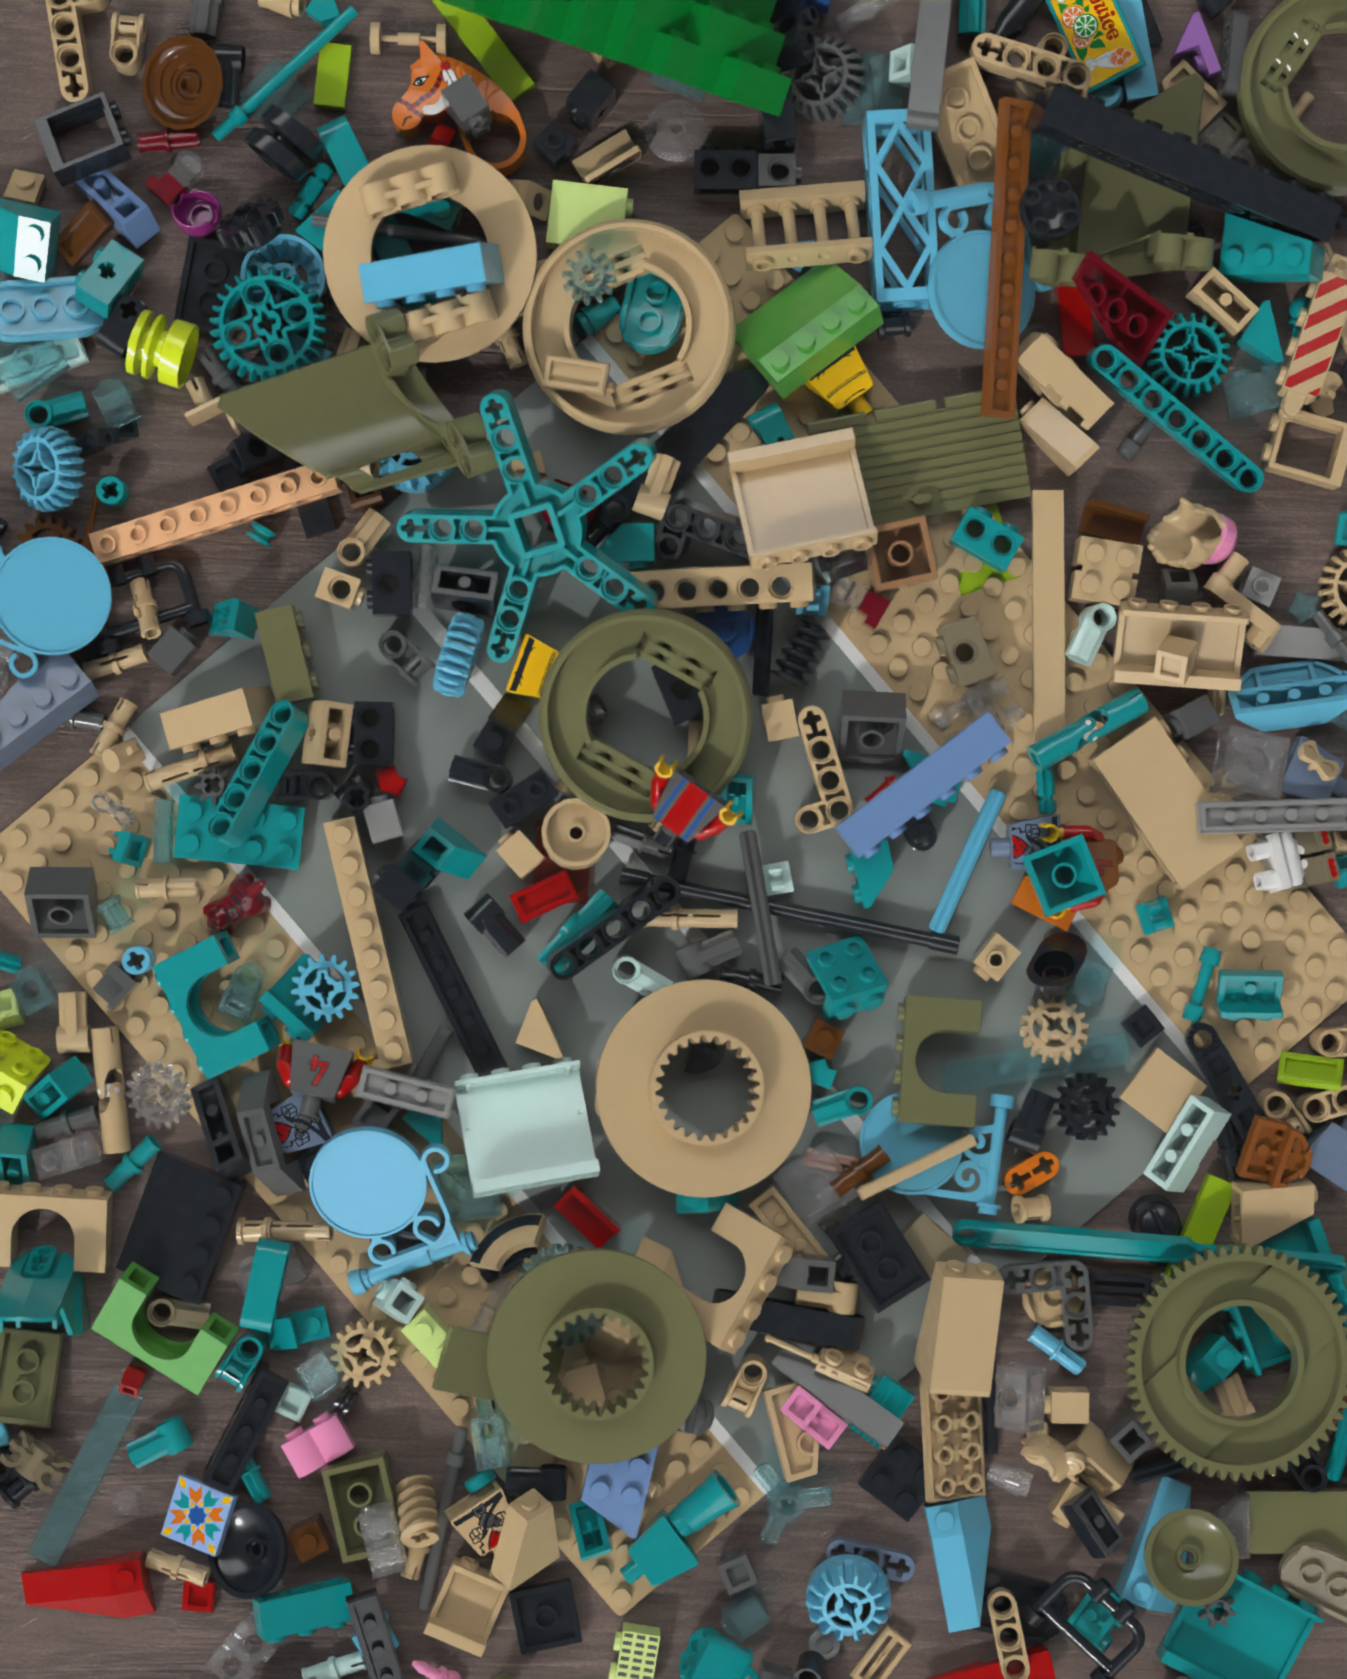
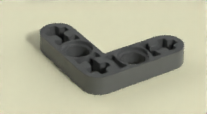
M1067 1258L1003 1265L998 1270L1002 1278H1006L1009 1271H1013L1015 1276L1020 1277L1025 1276L1023 1269H1028L1027 1278L1030 1286H1025L1024 1280L1014 1281L1013 1287H1009L1007 1282H1004L1003 1292L1007 1294L1060 1290L1065 1341L1076 1351L1086 1350L1092 1345L1094 1331L1089 1275L1087 1268L1080 1260ZM1075 1265V1268L1081 1271V1274L1076 1276V1285L1078 1288L1083 1286L1084 1290L1073 1289L1066 1292V1287L1072 1288V1281L1069 1276H1065V1272H1069L1070 1266ZM1046 1268L1050 1271L1051 1277L1049 1282L1043 1285L1034 1282L1033 1275L1037 1269ZM1074 1296L1082 1297L1085 1302L1083 1310L1078 1313L1070 1312L1067 1307L1069 1299ZM1086 1317V1322L1080 1321V1328L1083 1333H1087V1337H1082V1343H1077L1074 1338H1071V1335L1076 1334V1324L1074 1321L1069 1323L1068 1319L1080 1320Z

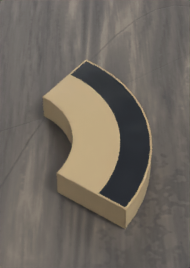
M526 1214L513 1217L499 1224L479 1242L478 1249L474 1250L473 1255L470 1257V1265L472 1267L500 1271L506 1260L515 1252L529 1247L538 1248L547 1218L544 1214Z

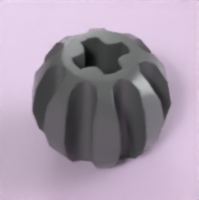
M699 1395L690 1415L677 1431L694 1435L706 1433L714 1420L712 1402L707 1397Z

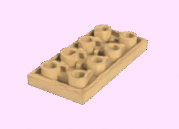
M919 1376L925 1501L931 1504L986 1495L981 1397L929 1394L921 1376Z

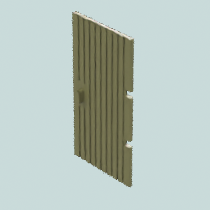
M982 390L943 397L944 408L937 409L935 399L873 410L875 421L868 423L865 412L806 423L808 436L853 427L855 450L874 526L923 515L930 516L967 509L970 506L976 507L1031 496L1016 401L1015 418L1010 420L981 416Z

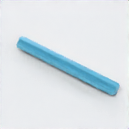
M995 788L990 789L930 921V930L940 934L945 933L1006 798L1004 792Z

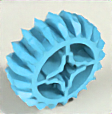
M54 426L31 428V431L28 433H23L22 440L16 441L18 450L12 452L15 457L14 463L10 464L14 468V475L11 478L16 480L14 490L21 492L20 500L26 501L28 507L41 510V512L64 510L65 507L73 505V499L80 497L78 489L84 486L81 477L87 473L82 471V464L86 461L80 458L82 448L75 446L76 438L69 436L68 431L55 428Z
M460 612L452 618L434 673L433 688L435 691L448 697L460 698L464 695L483 639L485 624L482 619L476 618L475 615L469 613L463 614Z

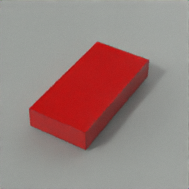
M566 869L509 895L522 924L579 898Z

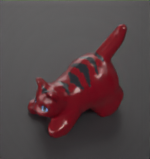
M242 873L231 882L224 896L207 903L203 907V913L207 916L208 927L213 930H219V933L227 930L230 936L244 919L264 915L271 907V899L261 893L266 885L265 880L261 879L254 882V876L249 873Z

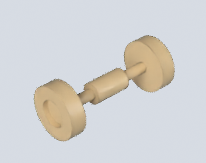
M381 22L370 23L371 54L381 55L382 42H397L398 45L419 46V42L422 40L425 43H436V54L447 56V24L437 23L436 36H420V33L398 32L397 35H382Z

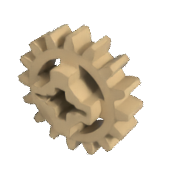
M1052 997L1047 1004L1038 999L1037 1008L1030 1005L1027 1007L1028 1016L1022 1015L1021 1025L1023 1027H1020V1036L1026 1037L1023 1039L1024 1048L1032 1046L1030 1056L1035 1057L1041 1054L1042 1063H1046L1050 1057L1053 1058L1055 1065H1058L1060 1057H1064L1067 1062H1070L1072 1058L1071 1052L1077 1055L1081 1054V1045H1086L1088 1036L1085 1034L1088 1033L1089 1024L1083 1023L1086 1016L1084 1012L1076 1014L1078 1007L1076 1003L1068 1007L1066 1006V998L1063 997L1060 1003H1055V999ZM1070 1023L1074 1026L1075 1036L1072 1035V1031L1069 1029ZM1034 1024L1036 1025V1029L1040 1032L1037 1038L1033 1031Z
M360 1318L357 1322V1327L352 1322H349L345 1326L346 1331L341 1329L336 1334L339 1340H335L331 1344V1348L337 1350V1352L331 1355L330 1360L339 1362L334 1371L340 1372L343 1370L345 1375L342 1380L345 1382L351 1377L354 1379L353 1385L356 1388L361 1381H364L366 1388H370L373 1385V1380L378 1385L382 1384L385 1380L384 1375L390 1377L394 1372L391 1366H396L399 1362V1359L393 1356V1354H396L400 1347L391 1344L396 1337L395 1334L387 1336L385 1332L388 1326L385 1324L380 1329L377 1328L376 1319H373L369 1325H366L364 1318ZM358 1334H363V1337L360 1340L357 1341L353 1339L352 1341H349L351 1337ZM362 1348L367 1349L366 1354L369 1356L368 1358L363 1357L364 1352L361 1351ZM371 1366H381L376 1371L367 1372V1369Z

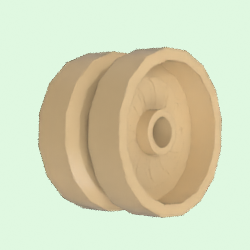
M565 799L554 805L544 818L541 829L543 847L549 858L560 867L571 870L589 868L599 862L607 851L611 837L610 822L606 814L592 808L581 799ZM576 827L578 831H582V836L579 839H573L570 836L572 828Z

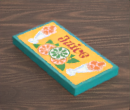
M1046 0L1061 35L1067 40L1068 51L1072 59L1084 62L1091 70V81L1087 91L1089 95L1147 66L1118 0Z

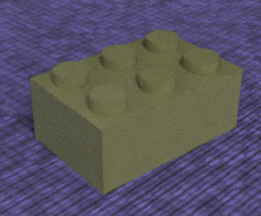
M387 1449L326 1463L321 1472L342 1562H352L405 1549L406 1545L400 1539L401 1531L397 1516V1498L394 1492L395 1483Z

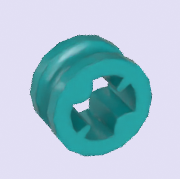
M252 520L250 523L252 529L246 530L245 534L270 548V539L276 537L277 534Z

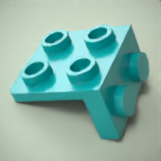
M854 936L808 951L806 960L826 994L822 1014L827 1022L836 1019L844 1020L854 1013L863 1010L871 1011L883 1004L889 982L862 937Z
M309 954L301 955L276 984L259 999L263 1004L261 1010L274 1021L279 1018L287 1025L284 1030L290 1037L297 1040L302 1039L303 1041H309L327 1021L325 1015H322L318 1022L314 1021L315 1013L313 1012L304 1016L303 1012L306 1008L304 1004L300 1006H295L294 1004L300 999L299 994H291V990L298 988V984L292 981V977H301L302 974L297 969L300 965L309 967L307 961L311 957ZM317 968L310 973L306 984L315 981L317 978ZM324 978L323 984L319 985L318 989L319 991H324L325 996L328 997V993L334 990V987L327 984V980ZM347 991L338 993L335 997V1007L344 1000ZM307 996L315 1006L322 1008L319 1000L314 996Z

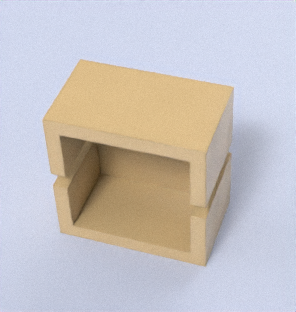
M1087 536L1078 537L1075 540L1071 567L1078 568L1082 565V569L1074 570L1070 573L1066 601L1089 605L1106 603L1110 604L1114 609H1119L1120 601H1128V598L1135 597L1138 580L1132 579V577L1139 574L1143 546Z

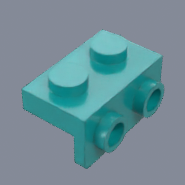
M1219 970L1215 1004L1220 1017L1229 1020L1257 1018L1262 1021H1270L1272 1019H1282L1283 1009L1280 1004L1284 979L1282 971Z

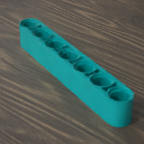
M345 115L316 129L344 186H346L369 163ZM394 214L383 217L385 219L383 223L399 225ZM376 235L374 247L381 260L413 255L406 239ZM434 294L426 295V301L407 304L406 299H401L404 307L408 310H414L429 303H437Z
M1099 345L1093 347L1088 352L1086 363L1095 375L1231 488L1238 492L1251 493L1257 491L1262 486L1264 480L1263 472L1256 464L1118 349L1111 345ZM1102 350L1107 352L1110 357V362L1106 368H1101L1096 361L1098 353ZM1126 370L1131 372L1134 377L1133 384L1129 388H1125L1120 381L1122 373ZM1150 390L1155 392L1158 398L1153 408L1148 407L1144 400L1146 393ZM1174 410L1178 411L1181 415V423L1176 428L1172 427L1168 421L1170 413ZM1197 430L1202 431L1205 436V442L1199 448L1192 441V437ZM1221 450L1226 451L1229 457L1224 467H1220L1216 461V456ZM1244 470H1249L1252 475V481L1248 486L1244 487L1240 482V475Z

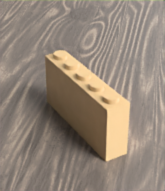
M1151 717L1088 761L1176 889H1184L1242 849L1244 845L1240 839L1243 838V835H1197L1195 804L1197 802L1219 800L1215 796L1211 798L1207 793L1205 787L1208 785L1203 776L1198 771H1192L1187 763L1190 758L1186 751L1180 745H1174L1169 737L1172 735V732L1165 721L1162 719L1158 721L1156 717Z

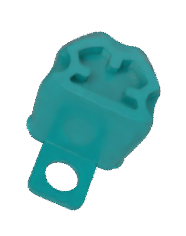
M704 1627L695 1631L689 1637L688 1645L680 1657L679 1676L682 1679H748L750 1677L752 1679H760L758 1673L751 1666L754 1659L752 1650L743 1648L711 1627Z

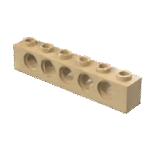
M805 561L798 564L786 562L777 564L776 567L769 570L751 569L750 564L627 570L649 587L653 583L660 584L664 588L665 595L662 600H658L656 609L664 608V610L676 613H683V607H696V612L715 611L714 606L727 605V611L746 610V604H758L759 609L777 608V603L790 602V608L809 607V601L816 599L814 561ZM778 577H785L789 580L791 584L789 593L781 594L776 591L774 583ZM751 578L757 581L759 585L757 595L751 596L745 593L743 583L746 579ZM715 580H721L727 585L728 591L725 597H717L713 593L712 584ZM684 582H690L695 586L696 595L693 599H687L682 595L681 586ZM632 589L629 591L625 599L628 600L634 593ZM642 599L637 606L643 608L646 606L647 601Z

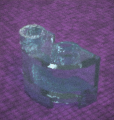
M1279 364L1261 367V372L1249 374V369L1230 373L1231 379L1222 382L1228 419L1262 412H1273L1280 409L1283 397L1277 395L1280 385L1275 383L1280 370Z

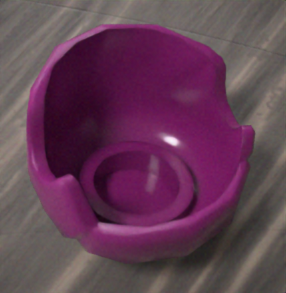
M195 190L182 193L178 203L171 206L173 220L185 234L193 237L207 236L216 229L222 218V208L218 199L208 191Z

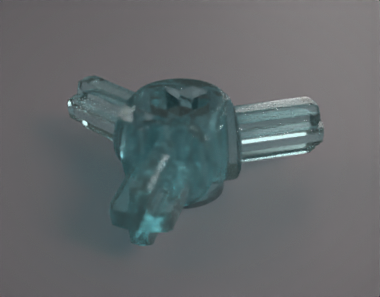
M767 1462L760 1463L753 1471L754 1476L767 1491L766 1499L769 1502L767 1507L769 1516L760 1533V1538L768 1544L777 1543L786 1522L790 1523L800 1514H804L803 1509L832 1504V1491L828 1486L801 1490L800 1485H794L781 1480Z

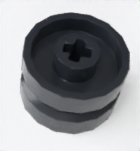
M269 104L260 118L263 125L271 133L261 127H252L243 140L267 165L295 183H300L309 171L306 163L300 156L307 160L317 161L326 149L325 145L291 115L279 107Z

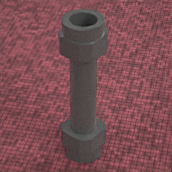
M1157 400L1152 404L1153 407L1156 405ZM1146 418L1130 439H1124L1116 453L1125 461L1131 462L1140 452L1141 448L1139 446L1156 424Z

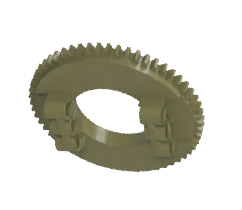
M1229 1243L1227 1251L1223 1246L1216 1245L1215 1253L1209 1248H1204L1203 1257L1193 1252L1191 1262L1181 1258L1182 1267L1169 1266L1171 1270L1169 1276L1161 1273L1160 1278L1162 1282L1159 1285L1154 1282L1150 1284L1154 1291L1152 1294L1144 1292L1145 1304L1136 1305L1140 1310L1139 1316L1132 1315L1130 1318L1135 1322V1326L1126 1330L1132 1335L1131 1340L1124 1341V1345L1129 1347L1130 1351L1122 1354V1357L1129 1361V1365L1122 1367L1125 1373L1130 1374V1377L1124 1380V1384L1133 1387V1389L1127 1392V1396L1130 1399H1137L1131 1405V1408L1134 1411H1141L1136 1417L1140 1423L1147 1422L1143 1430L1147 1434L1154 1433L1151 1440L1156 1444L1162 1442L1160 1449L1166 1454L1171 1451L1170 1457L1177 1462L1182 1458L1181 1464L1184 1467L1189 1468L1193 1464L1192 1469L1196 1473L1200 1474L1204 1469L1205 1474L1211 1478L1217 1472V1477L1221 1480H1225L1229 1473L1233 1481H1238L1240 1474H1242L1246 1481H1251L1252 1473L1254 1472L1255 1476L1261 1480L1264 1478L1265 1470L1271 1476H1276V1466L1287 1472V1461H1290L1295 1466H1299L1298 1455L1301 1454L1306 1459H1309V1447L1319 1451L1320 1447L1317 1439L1328 1442L1329 1438L1325 1430L1336 1431L1337 1428L1332 1420H1343L1344 1417L1339 1413L1338 1409L1347 1408V1403L1343 1400V1396H1347V1325H1342L1347 1320V1315L1338 1313L1342 1309L1343 1304L1338 1301L1332 1302L1337 1296L1336 1293L1331 1290L1326 1291L1329 1285L1323 1280L1317 1282L1320 1276L1318 1273L1312 1271L1308 1274L1310 1268L1308 1265L1302 1263L1298 1266V1259L1291 1256L1287 1260V1254L1281 1251L1275 1256V1250L1269 1247L1263 1253V1247L1255 1244L1251 1251L1250 1245L1242 1243L1240 1250H1238L1237 1245ZM1234 1306H1251L1256 1315L1272 1329L1274 1335L1291 1351L1289 1376L1280 1394L1263 1409L1243 1416L1222 1415L1188 1378L1186 1373V1354L1195 1331L1214 1313Z

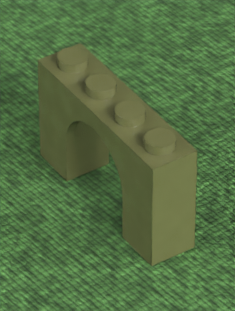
M906 995L903 1003H898L897 1021L902 1022L901 1034H896L895 1053H900L899 1065H894L893 1084H898L897 1097H892L891 1116H896L897 1124L972 1129L975 1127L977 1095L942 1093L928 1087L917 1072L916 1053L921 1042L933 1034L978 1035L981 1032L982 1001Z

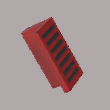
M576 1182L554 1204V1207L596 1248H601L614 1234L617 1235L620 1232L621 1225Z

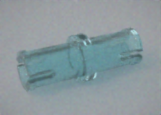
M154 799V827H151V834H154L152 862L173 863V835H176V828L173 827L175 800Z

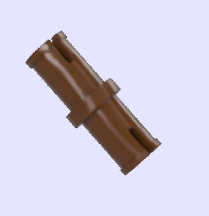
M877 1145L875 1149L857 1162L855 1159L850 1162L851 1166L834 1180L830 1181L829 1184L837 1195L842 1198L843 1195L862 1181L864 1183L868 1182L870 1175L891 1160L881 1146Z

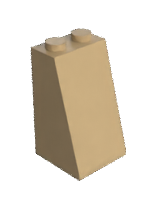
M958 1260L936 1261L913 1359L929 1394L990 1397L1004 1279L995 1265L987 1262L968 1264Z

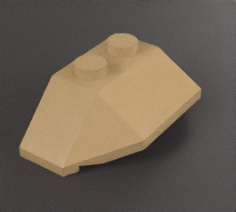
M644 1236L634 1256L657 1266L679 1286L683 1287L672 1250ZM607 1314L602 1315L586 1348L613 1362L642 1355V1346L637 1344V1335L630 1334V1325L621 1327L620 1318L617 1317L611 1322Z

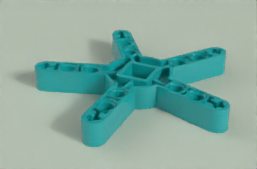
M495 389L486 395L480 403V413L508 494L501 499L495 510L411 509L399 519L396 529L401 539L411 543L493 544L499 557L510 567L487 642L486 651L488 656L493 661L499 663L507 662L513 657L520 646L540 578L555 574L563 569L620 611L639 609L637 605L642 599L647 601L646 606L643 608L656 609L658 606V596L652 588L585 540L587 535L586 513L646 471L657 457L655 444L646 438L636 439L567 488L555 481L541 479L512 395L503 389ZM494 401L502 403L503 408L501 410L498 408L493 409L491 404ZM506 417L508 418V420H505V421L502 422L501 424L497 425L496 422H497L499 419H501V421H502V420H504ZM502 429L510 430L515 438L514 444H508L501 438ZM644 450L647 453L644 459L640 458L630 466L628 461L637 451L641 452ZM512 460H518L524 464V474H517L513 471L511 466ZM608 467H618L622 472V479H611L608 475ZM583 485L593 486L597 492V497L594 499L587 498L582 491ZM547 509L557 539L531 546L522 517ZM412 519L414 525H422L417 531H415L414 526L409 525ZM439 519L447 520L451 524L452 530L450 533L440 529ZM470 520L479 521L483 526V533L472 531ZM584 560H593L598 566V572L592 573L587 571L584 567ZM613 578L620 580L623 583L624 590L620 592L613 590L610 587L609 580ZM514 581L524 582L527 585L528 593L518 592L515 589ZM632 589L634 593L628 600L625 599L629 591ZM506 610L516 612L519 622L509 621L505 615ZM508 633L510 635L505 642V647L507 648L505 651L501 649L502 644L499 642Z

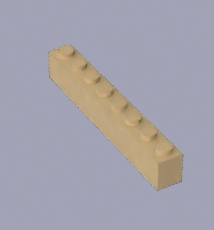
M358 816L323 823L381 1069L413 1063L415 1056L376 892L371 888L374 883Z

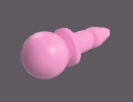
M412 1661V1666L417 1672L429 1679H463L457 1671L448 1670L444 1666L436 1668L425 1661Z

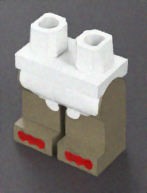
M1330 832L1273 833L1258 838L1257 842L1246 846L1250 862L1262 860L1264 867L1263 872L1254 874L1255 889L1269 890L1271 894L1341 880L1335 852L1301 859L1302 856L1332 849L1333 844Z

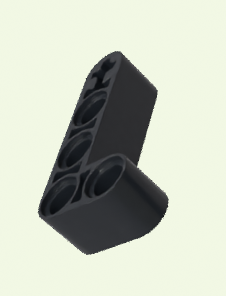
M685 498L677 500L666 508L654 544L655 553L662 560L672 561L686 552L691 538L749 559L746 544L737 542L733 535L734 530L742 531L739 517ZM676 508H681L686 512V522H681L677 519L675 515ZM705 519L714 521L716 524L715 533L707 531L704 525ZM667 537L673 538L677 542V551H672L667 547Z

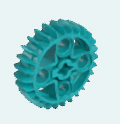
M259 266L257 270L258 276L254 277L246 269L247 280L242 281L240 277L235 275L234 278L237 286L233 288L226 283L224 286L229 294L227 296L217 294V297L223 304L222 306L212 305V309L219 314V317L210 318V322L218 326L217 329L210 330V334L213 337H220V340L214 342L213 346L215 349H225L219 354L221 360L224 361L231 357L227 364L230 370L240 366L237 372L239 377L243 378L247 372H250L249 380L254 383L258 375L261 376L262 381L269 377L300 368L302 364H312L309 359L311 355L320 358L321 355L315 347L316 345L325 346L326 343L319 338V334H327L328 330L326 327L319 326V323L326 322L328 319L325 314L317 313L324 309L323 303H313L319 297L318 293L313 291L307 294L311 285L308 281H305L299 286L300 276L295 273L291 280H289V272L285 268L280 276H277L274 266L270 267L269 275H265L264 270ZM269 286L283 288L296 297L276 304ZM256 289L265 291V298L260 303H252L250 301V295ZM242 297L248 315L229 322L235 304ZM299 307L305 308L307 313L303 320L298 322L291 320V313L294 309ZM283 313V317L289 326L285 327L284 322L278 314ZM266 317L274 323L272 325V335L264 328L266 327ZM253 324V328L260 338L255 339V334L249 327ZM309 329L303 347L296 354L289 336ZM237 330L247 332V338L242 344L232 343V335ZM261 347L269 365L253 363L241 354ZM279 348H284L288 350L287 359L281 363L274 362L272 358L273 353Z

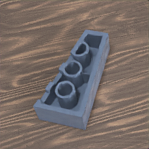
M68 653L63 655L40 654L37 657L39 662L37 672L29 678H19L1 699L0 771L100 696L91 680ZM33 663L24 673H28L32 669Z

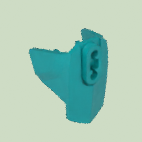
M51 1245L37 1246L32 1251L16 1257L12 1266L9 1267L0 1289V1333H3L5 1321H15L16 1328H21L22 1321H52V1329H57L58 1326L64 1323L67 1334L73 1336L82 1334L90 1328L91 1323L84 1279L79 1271H74L73 1257L65 1252L57 1253L56 1248Z

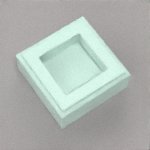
M289 1381L275 1412L300 1423L314 1392Z

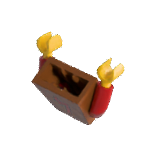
M1042 822L1038 825L1042 828H1050L1048 837H1038L1040 840L1048 843L1055 842L1058 837H1063V841L1083 834L1106 894L1108 890L1118 884V865L1123 862L1124 853L1121 848L1116 846L1114 840L1104 839L1102 832L1088 825H1063V828H1058L1054 824ZM1106 894L1050 915V917L1060 919L1065 915L1066 910L1076 912L1094 908L1101 903Z

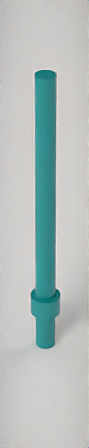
M351 5L346 8L241 106L238 107L236 105L228 112L229 117L211 132L214 137L221 142L237 126L241 128L249 120L248 116L359 15Z

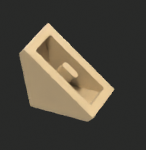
M537 997L532 999L516 1044L558 1059L563 1057L564 1053Z

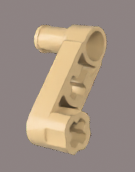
M1233 551L1218 573L1214 572L1203 586V590L1222 606L1233 604L1241 606L1243 610H1247L1250 620L1245 631L1244 643L1263 654L1282 627L1268 614L1234 589V581L1245 566L1249 564V561L1241 554Z

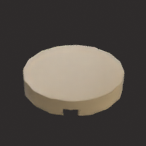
M1046 1268L1037 1269L1033 1275L1034 1282L1040 1285L1049 1282L1051 1277L1050 1271ZM1071 1271L1065 1272V1276H1069L1072 1281V1288L1066 1287V1292L1073 1289L1083 1291V1287L1078 1288L1076 1285V1275ZM1028 1278L1025 1279V1286H1030ZM1060 1290L1021 1294L1022 1306L1032 1320L1049 1328L1063 1326ZM1080 1296L1070 1298L1067 1304L1068 1310L1072 1313H1078L1084 1299Z

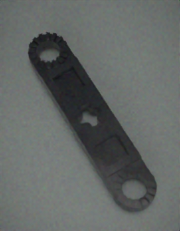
M1205 1022L1193 1023L1185 1032V1044L1221 1106L1232 1114L1229 1119L1243 1144H1245L1254 1115L1265 1116L1227 1048L1218 1036L1217 1031ZM1206 1030L1209 1034L1208 1042L1204 1046H1196L1193 1037H1195L1197 1031ZM1229 1084L1235 1087L1239 1086L1235 1091L1237 1096L1234 1098L1230 1095L1225 1096L1228 1092L1227 1086Z

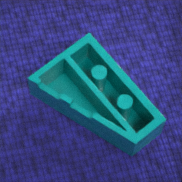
M1225 213L1219 272L1231 283L1322 282L1325 249L1310 240Z

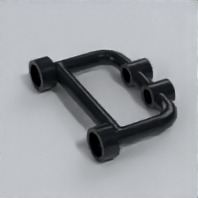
M148 554L136 559L138 563L136 567L126 569L125 564L122 563L107 568L111 588L124 586L135 578L151 577L165 570L175 571L178 575L186 603L157 612L159 625L181 617H185L189 629L212 622L209 609L201 608L190 571L181 560L173 557L156 560L155 554ZM138 618L110 628L106 622L98 634L100 642L95 644L98 657L107 656L112 651H122L119 638L140 631Z
M1081 1571L1065 1572L1035 1602L1028 1599L1019 1608L1021 1616L1033 1627H1038L1045 1619H1048L1098 1665L1090 1673L1091 1679H1116L1115 1676L1140 1652L1145 1643L1144 1628L1134 1617L1138 1612L1136 1607L1126 1598H1123L1120 1602L1110 1595L1114 1590L1113 1586L1102 1576L1095 1581L1092 1577ZM1077 1583L1083 1586L1095 1602L1106 1607L1119 1624L1125 1625L1132 1632L1133 1638L1131 1642L1112 1661L1050 1605L1070 1584Z

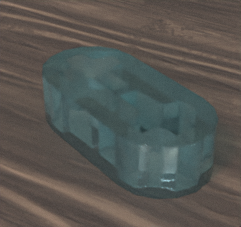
M650 73L648 79L650 83L659 88L694 101L703 102L707 94L705 91Z

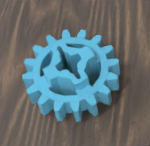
M325 953L319 955V962H316L312 957L308 958V968L303 965L297 968L302 974L301 977H292V981L298 984V988L291 990V994H299L300 997L294 1003L295 1006L304 1004L306 1008L303 1015L306 1016L313 1012L315 1013L314 1021L317 1022L322 1015H325L327 1022H332L333 1014L335 1013L340 1019L345 1017L343 1008L350 1011L353 1010L354 1006L350 1000L359 999L360 997L358 993L353 992L354 988L361 985V982L352 980V977L357 973L356 969L348 972L346 967L349 961L345 960L341 964L337 963L338 955L336 954L331 957L330 961H327ZM330 967L339 971L344 979L339 980L332 975ZM317 968V978L315 981L306 984L310 973ZM324 978L327 980V984L334 987V990L328 993V997L325 996L324 991H319L318 986L323 984ZM347 991L344 1000L335 1007V997L338 993ZM307 996H314L320 1001L322 1008L315 1006Z

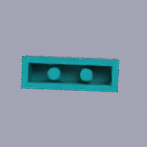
M340 1576L253 1598L252 1603L257 1635L262 1640L267 1641V1643H279L286 1640L288 1635L298 1633L299 1636H308L316 1633L317 1628L328 1626L330 1629H336L346 1626L347 1621H351L345 1596L353 1594L351 1582L345 1577Z

